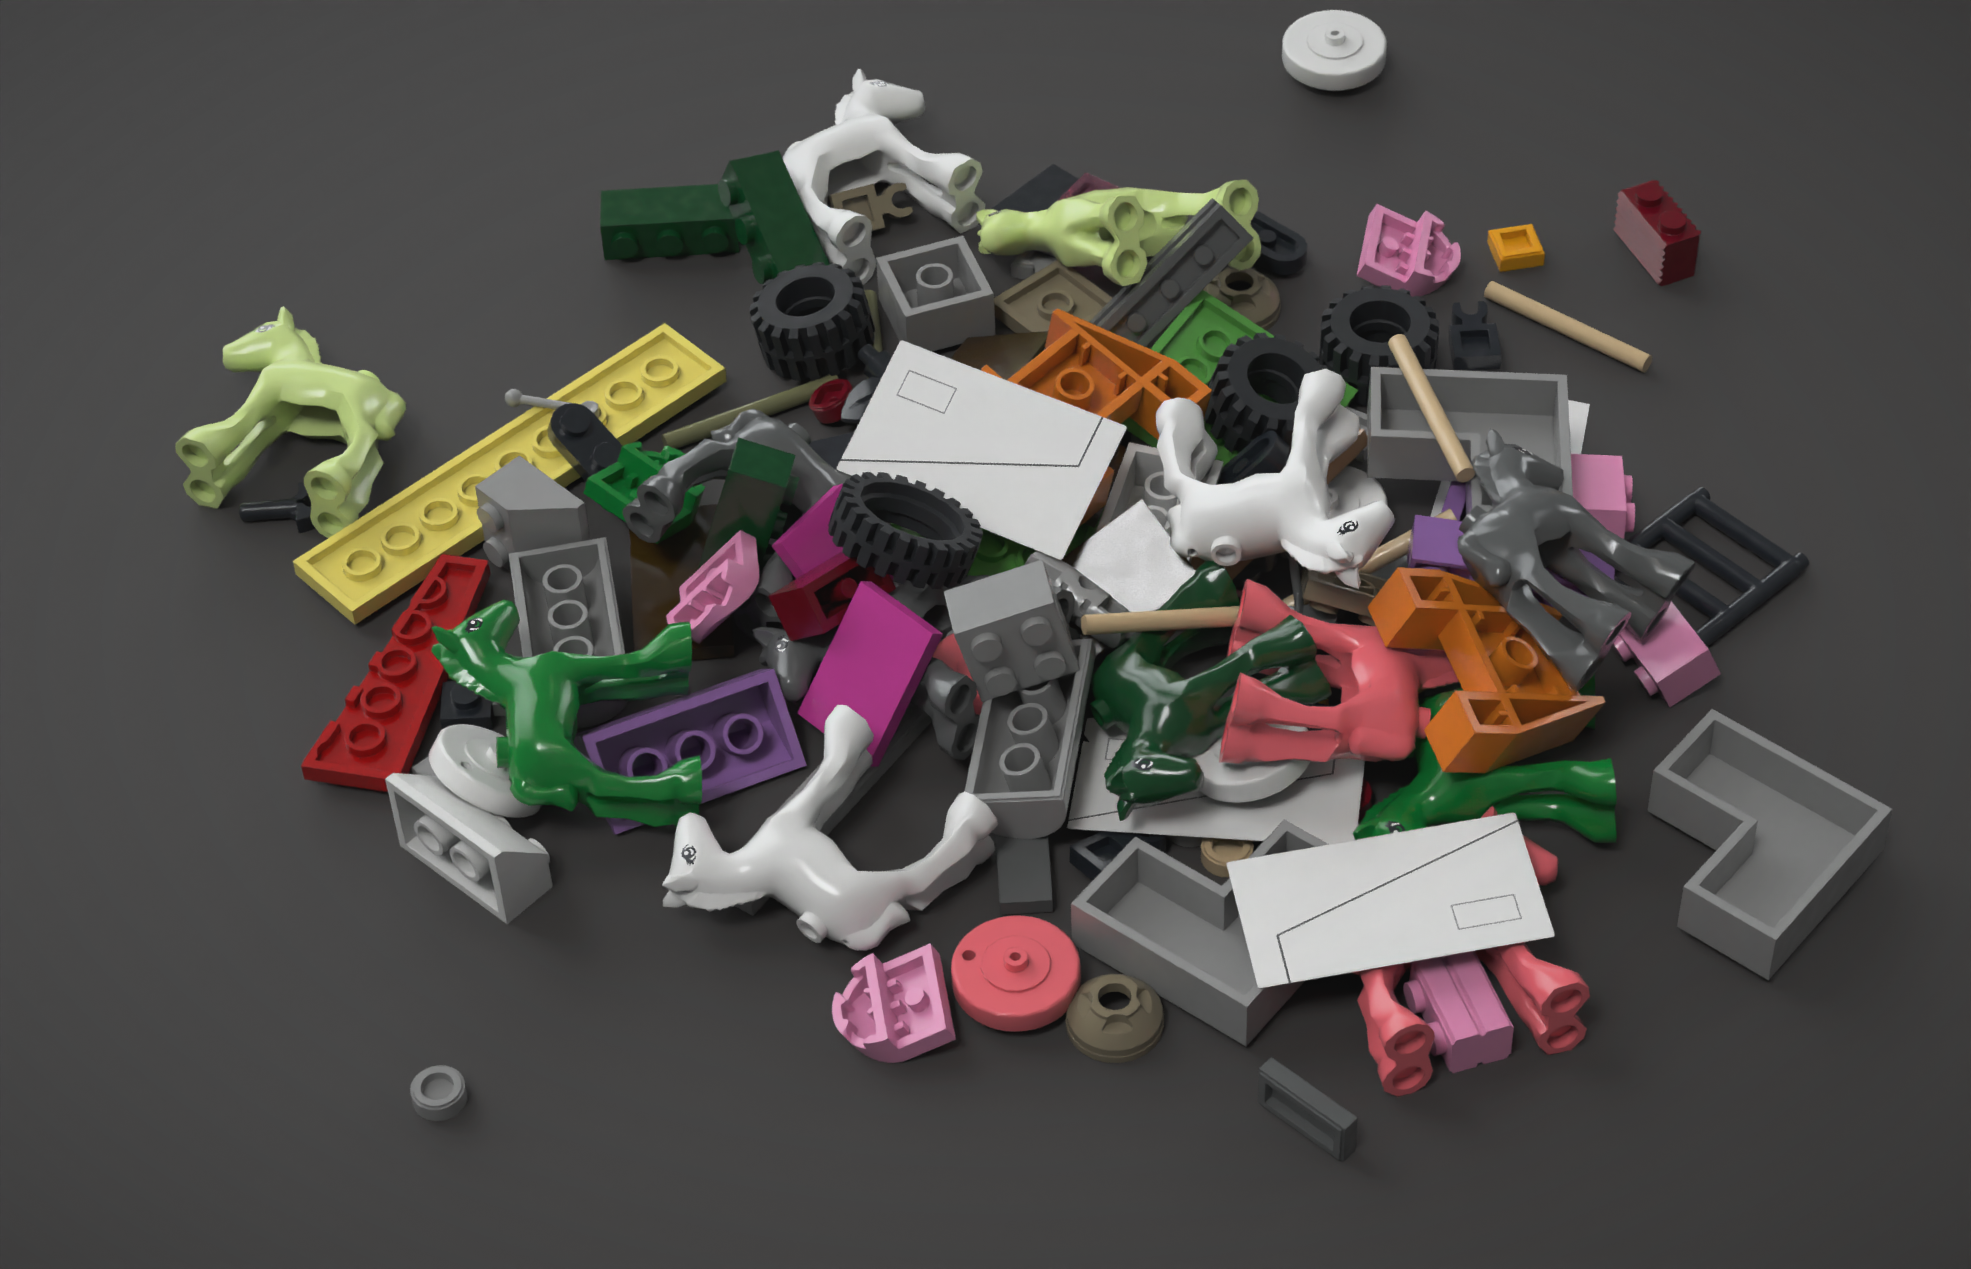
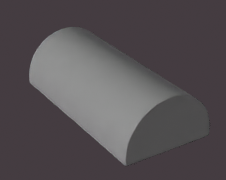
M606 537L509 553L515 605L520 617L518 626L523 657H533L550 651L594 656L625 654ZM599 701L580 705L577 713L578 729L596 726L610 720L625 707L628 701Z
M1093 639L1072 640L1080 671L983 702L964 792L976 796L987 804L997 818L998 826L991 833L1003 837L1035 839L1050 835L1063 825L1067 815L1096 656Z

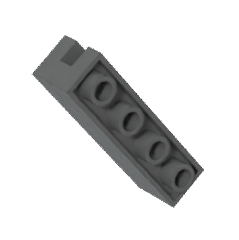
M1212 198L1147 263L1141 281L1124 286L1090 320V323L1146 347L1226 267L1253 237L1221 204Z

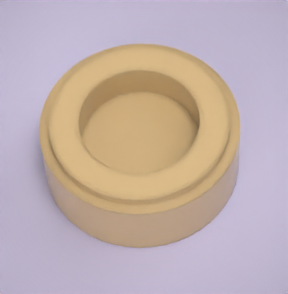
M1203 838L1201 842L1202 864L1210 873L1219 877L1229 878L1227 862L1248 859L1253 853V841Z

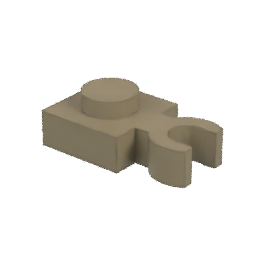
M896 183L887 187L880 196H877L874 184L828 196L831 208L850 210L865 215L871 221L872 231L885 228L882 215L886 214L891 218L900 219L913 212L912 206L898 209L892 203L894 193L907 189L904 183Z

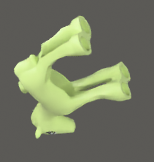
M1234 180L1226 182L1221 187L1207 193H1178L1125 187L1093 190L1059 200L1048 209L1037 212L1025 213L1008 209L1000 211L983 209L976 212L977 221L982 226L981 230L977 232L981 240L978 243L979 252L994 255H1018L1028 250L1050 252L1066 267L1097 265L1103 268V274L1112 282L1121 286L1131 285L1141 281L1147 266V257L1155 256L1185 226L1189 218L1187 215H1196L1213 198L1253 237L1228 263L1234 269L1244 270L1252 268L1261 253L1259 235L1251 227V220L1258 209L1259 197L1257 190L1248 180Z
M283 306L280 308L277 321L266 322L223 347V364L227 370L232 372H259L261 374L246 402L233 416L221 422L196 427L186 432L175 443L177 455L191 471L183 483L186 494L198 505L218 508L229 491L245 479L263 452L282 434L293 432L311 439H334L347 444L346 451L341 455L320 463L308 471L304 477V486L311 500L310 518L312 524L320 534L329 538L358 520L359 513L368 504L373 482L384 464L378 452V441H388L395 436L394 429L404 416L406 402L398 393L388 390L380 382L379 378L370 371L360 370L357 372L322 364L321 356L319 355V344L316 343V338H313L306 330L295 328L292 314Z

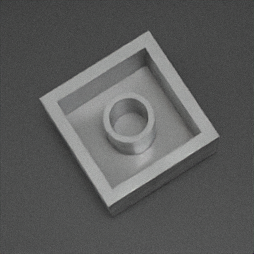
M964 236L876 258L879 301L899 341L903 340L932 352L962 344L967 337L995 335L994 293Z
M1043 559L944 591L955 639L971 677L976 683L982 702L1080 671L1070 630Z

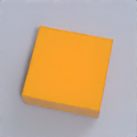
M1532 224L1488 230L1487 243L1499 272L1544 265L1545 252Z

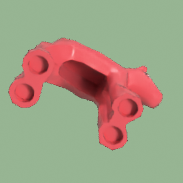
M1247 579L1242 591L1237 619L1232 628L1227 657L1250 640L1274 628L1291 615L1303 623L1312 636L1317 649L1324 650L1330 654L1316 655L1315 660L1330 687L1342 690L1341 704L1335 707L1306 706L1280 696L1259 680L1240 672L1224 727L1219 762L1238 764L1245 761L1273 762L1284 760L1321 763L1331 759H1356L1371 762L1405 760L1415 750L1416 738H1426L1424 729L1430 723L1431 709L1419 706L1418 694L1428 689L1445 687L1446 685L1459 682L1445 651L1385 647L1376 626L1327 623L1302 615L1287 606L1268 587ZM1281 667L1265 669L1258 673L1271 675ZM1268 724L1299 726L1323 730L1298 732L1271 727Z
M1491 806L1481 818L1498 815L1496 809ZM1523 835L1538 884L1545 886L1554 882L1558 872L1559 862L1557 856ZM1525 942L1475 951L1478 959L1498 979L1519 1018L1528 1027L1538 1046L1547 1055L1570 1051L1584 1039L1587 1028L1576 1013L1588 1000L1590 992L1589 987L1579 973L1535 958ZM1411 962L1351 972L1360 975L1364 984L1357 1001L1367 1026L1369 1052L1378 1064V1074L1384 1091L1397 1097L1412 1094L1424 1087L1433 1072L1429 1052L1435 1038L1434 1030L1424 1020L1401 1006L1393 993L1404 973L1410 971Z

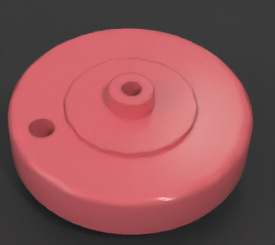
M1023 915L991 919L968 932L957 945L951 962L953 993L964 1012L985 1026L1014 1032L1037 1029L1054 1022L1067 1012L1081 985L1080 956L1071 938L1062 929L1048 921Z

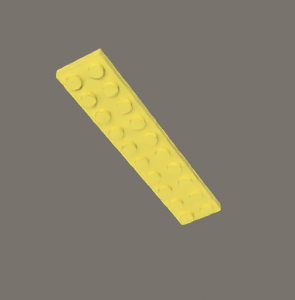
M664 323L547 399L582 404L586 401L596 402L599 406L598 419L624 446L635 442L727 381L726 370L724 366ZM536 406L532 407L295 559L293 565L296 575L356 625L423 581L441 554L461 556L485 540L482 523L477 515L479 506L475 486L516 457L521 456L564 488L581 477L548 438L547 429L555 410Z

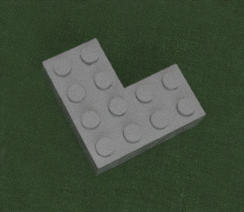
M1371 367L1367 405V478L1457 481L1401 369ZM1423 369L1470 462L1476 455L1488 450L1486 440L1491 428L1499 433L1504 444H1516L1563 469L1564 479L1558 491L1573 496L1567 375ZM1476 473L1471 480L1466 482V516L1477 505L1486 512L1493 509L1489 494L1484 490V486L1481 484Z
M1711 709L1653 770L1648 812L1716 850L1683 886L1677 927L1769 980L1884 850L1893 809Z
M1284 819L1249 858L1329 844ZM1136 836L1071 903L1072 941L1075 946L1119 972L1146 982L1161 997L1244 1046H1247L1305 982L1300 981L1258 988L1230 878L1221 886Z

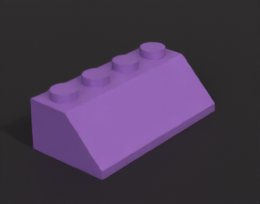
M759 669L576 734L574 740L576 748L602 769L625 776H656L680 760L700 755L702 768L701 803L807 765L774 669ZM606 818L614 834L644 824L630 819Z

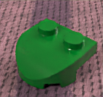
M641 442L626 444L622 446L616 463L587 478L583 494L601 505L607 512L626 522L622 514L623 509L637 498L638 486L649 477L657 475L665 463L685 455V453L670 446H664L662 452L659 453L642 450ZM703 484L694 486L685 493L681 512L656 544L687 528L694 521L705 490Z

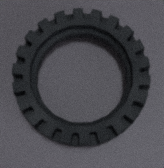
M863 472L861 476L855 474L850 477V480L847 479L838 495L828 524V532L830 536H833L832 541L837 547H843L842 553L848 558L858 557L856 562L863 568L872 566L875 568L874 574L883 578L886 574L892 575L894 582L905 584L906 580H909L913 587L923 589L926 583L932 589H942L943 585L947 588L955 587L956 583L961 584L965 577H967L974 562L983 532L980 529L979 521L972 519L973 513L968 508H960L961 503L956 499L943 498L945 492L937 488L930 491L925 488L926 483L916 480L915 484L909 483L907 477L896 475L895 479H892L888 473L878 472L877 476L871 472ZM885 522L897 524L904 528L910 529L912 531L917 532L925 538L917 537L909 533L903 532L890 526Z

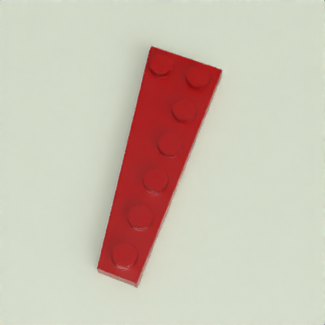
M441 554L411 599L408 609L401 614L392 627L393 636L382 652L376 651L368 663L369 672L360 686L354 685L346 696V707L336 722L330 720L303 760L301 768L304 780L388 792L385 779L392 773L409 774L442 694V684L447 682L449 677L440 660L431 651L433 645L439 643L431 627L438 626L450 630L475 614L491 575L488 560Z

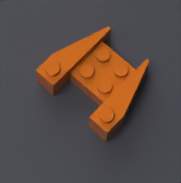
M1058 308L1052 312L1045 344L1046 349L1007 379V381L1120 424L1130 417L1157 440L1159 439V433L1156 426V411L1164 401L1178 397L1190 399L1199 405L1203 411L1204 418L1212 393V389L1176 360ZM988 365L981 368V371L1002 378ZM1108 466L1079 527L1106 505L1114 475V470Z
M1397 567L1367 607L1385 647L1444 650L1463 691L1455 690L1424 729L1443 772L1487 773L1571 742L1606 703L1603 696L1580 695L1579 691L1576 692L1564 681L1561 673L1546 658L1532 637L1510 618L1505 608L1495 597L1476 581L1439 569ZM1540 603L1547 613L1559 621L1563 616L1554 607Z

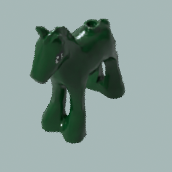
M1206 561L1196 569L1195 574L1182 584L1159 610L1240 606L1235 585L1227 570L1214 561ZM1289 615L1274 628L1250 640L1215 666L1189 679H1184L1180 674L1170 669L1184 656L1207 647L1229 645L1233 627L1186 629L1164 647L1163 645L1177 630L1136 632L1126 643L1107 655L1099 669L1092 675L1088 697L1093 702L1088 706L1094 720L1103 730L1116 725L1128 734L1125 741L1120 745L1119 750L1115 752V757L1112 758V762L1109 763L1107 771L1104 773L1106 789L1119 797L1117 812L1120 821L1128 818L1135 805L1149 807L1167 799L1198 791L1203 787L1204 773L1198 762L1188 757L1204 753L1223 736L1234 694L1226 698L1221 697L1236 685L1240 672L1251 676L1265 669L1281 667L1277 672L1259 681L1280 696L1306 706L1319 703L1332 695L1330 684L1315 660L1317 647L1312 636L1301 621Z

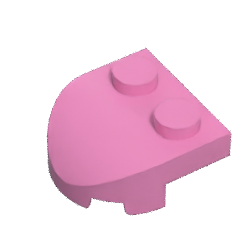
M1376 204L1368 217L1357 276L1376 286L1387 285L1391 286V289L1394 290L1401 288L1408 290L1412 297L1427 295L1441 287L1456 270L1461 259L1460 246L1458 242L1451 245L1447 237L1442 233L1445 226L1444 222L1435 215L1425 211L1418 222Z
M740 530L679 587L680 603L666 615L667 623L690 622L692 641L700 644L753 594L759 582L756 538Z
M931 943L886 963H882L874 953L864 957L851 968V973L854 977L847 985L843 994L836 992L834 995L832 1016L835 1026L852 1046L874 1060L886 1063L903 1062L956 1040L940 954Z

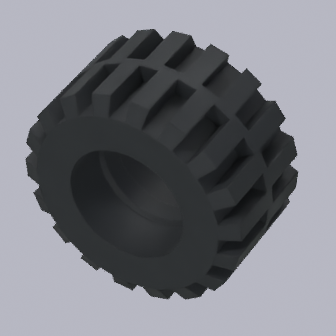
M817 262L805 266V264L795 266V269L790 271L784 270L777 274L775 279L768 280L762 285L763 290L755 293L753 297L754 303L750 305L751 321L763 359L770 370H776V374L783 378L791 376L792 380L802 381L805 378H810L813 381L821 379L823 376L840 374V370L844 368L850 369L857 364V354L860 349L867 344L873 345L875 340V326L863 284L860 278L855 276L854 271L849 268L842 269V266L839 264L825 265L824 262Z
M1369 285L1362 286L1360 291L1352 289L1343 293V298L1333 299L1329 304V309H1325L1323 312L1320 330L1319 364L1326 365L1328 370L1341 375L1346 383L1358 390L1354 398L1356 399V404L1366 406L1368 403L1371 367L1400 368L1388 346V342L1393 336L1397 334L1406 336L1422 369H1436L1439 339V320L1436 319V312L1432 307L1426 306V300L1420 296L1412 297L1410 296V291L1402 288L1394 290L1391 289V286L1381 285V288H1372Z
M1255 333L1253 340L1246 335L1238 338L1235 345L1231 343L1220 357L1208 384V387L1212 389L1204 419L1207 424L1213 425L1210 432L1215 439L1222 438L1225 441L1223 447L1230 452L1234 450L1240 452L1262 433L1275 431L1290 446L1291 452L1295 411L1304 374L1328 369L1326 365L1318 364L1320 357L1314 351L1308 353L1304 350L1303 343L1297 340L1291 343L1285 340L1284 335L1275 334L1273 338H1269L1266 333ZM1257 393L1269 396L1272 399L1276 400L1278 403L1270 402L1262 398Z

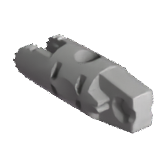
M1036 551L1030 555L1025 563L1026 565L1043 559L1052 585L1073 593L1075 599L1074 611L1070 621L1080 629L1082 615L1129 612L1126 607L1112 598L1109 593L1074 567L1057 558ZM1136 632L1091 636L1099 642L1101 641L1108 648L1114 649L1122 645L1125 639L1131 638Z

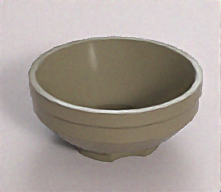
M1226 268L1203 289L1266 331L1278 321L1280 316L1281 300L1277 287L1270 279L1252 268L1244 270ZM1231 283L1251 284L1252 287L1244 291H1235L1228 288L1227 285Z
M1125 974L1101 975L1087 980L1080 985L1066 1012V1030L1073 1045L1084 1055L1106 1063L1129 1062L1146 1055L1160 1041L1164 1031L1163 1007L1155 990L1146 982ZM1109 992H1121L1127 995L1131 1001L1125 1008L1110 1010L1103 1007L1099 999Z

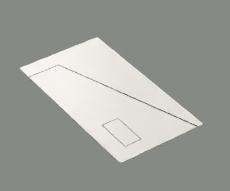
M901 340L837 466V470L851 476L855 474L861 476L863 472H871L877 476L878 472L888 473L892 479H895L896 475L907 477L908 482L915 484L916 480L926 483V489L932 491L937 488L945 492L943 498H954L961 503L960 508H968L973 513L972 519L979 521L980 528L1062 560L1127 427Z
M1094 718L1087 719L1084 735L1088 738L1089 742L1083 741L1067 825L1068 829L1264 841L1285 819L1327 844L1355 840L1353 831L1358 826L1365 765L1364 760L1331 759L1323 763L1310 761L1306 770L1296 781L1282 791L1263 799L1239 803L1225 802L1210 798L1198 790L1164 800L1149 807L1135 805L1128 818L1120 821L1117 812L1119 797L1106 789L1104 773L1107 771L1109 763L1112 762V758L1115 757V752L1119 750L1120 745L1125 741L1128 734L1116 725L1103 730Z
M1514 812L1227 862V869L1258 988L1555 936L1519 822Z

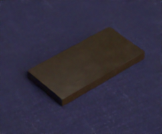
M717 504L699 505L694 521L687 528L659 544L648 543L640 539L629 529L634 652L644 648L668 625L666 615L680 603L679 587L698 570ZM732 614L700 644L692 641V660L735 657Z

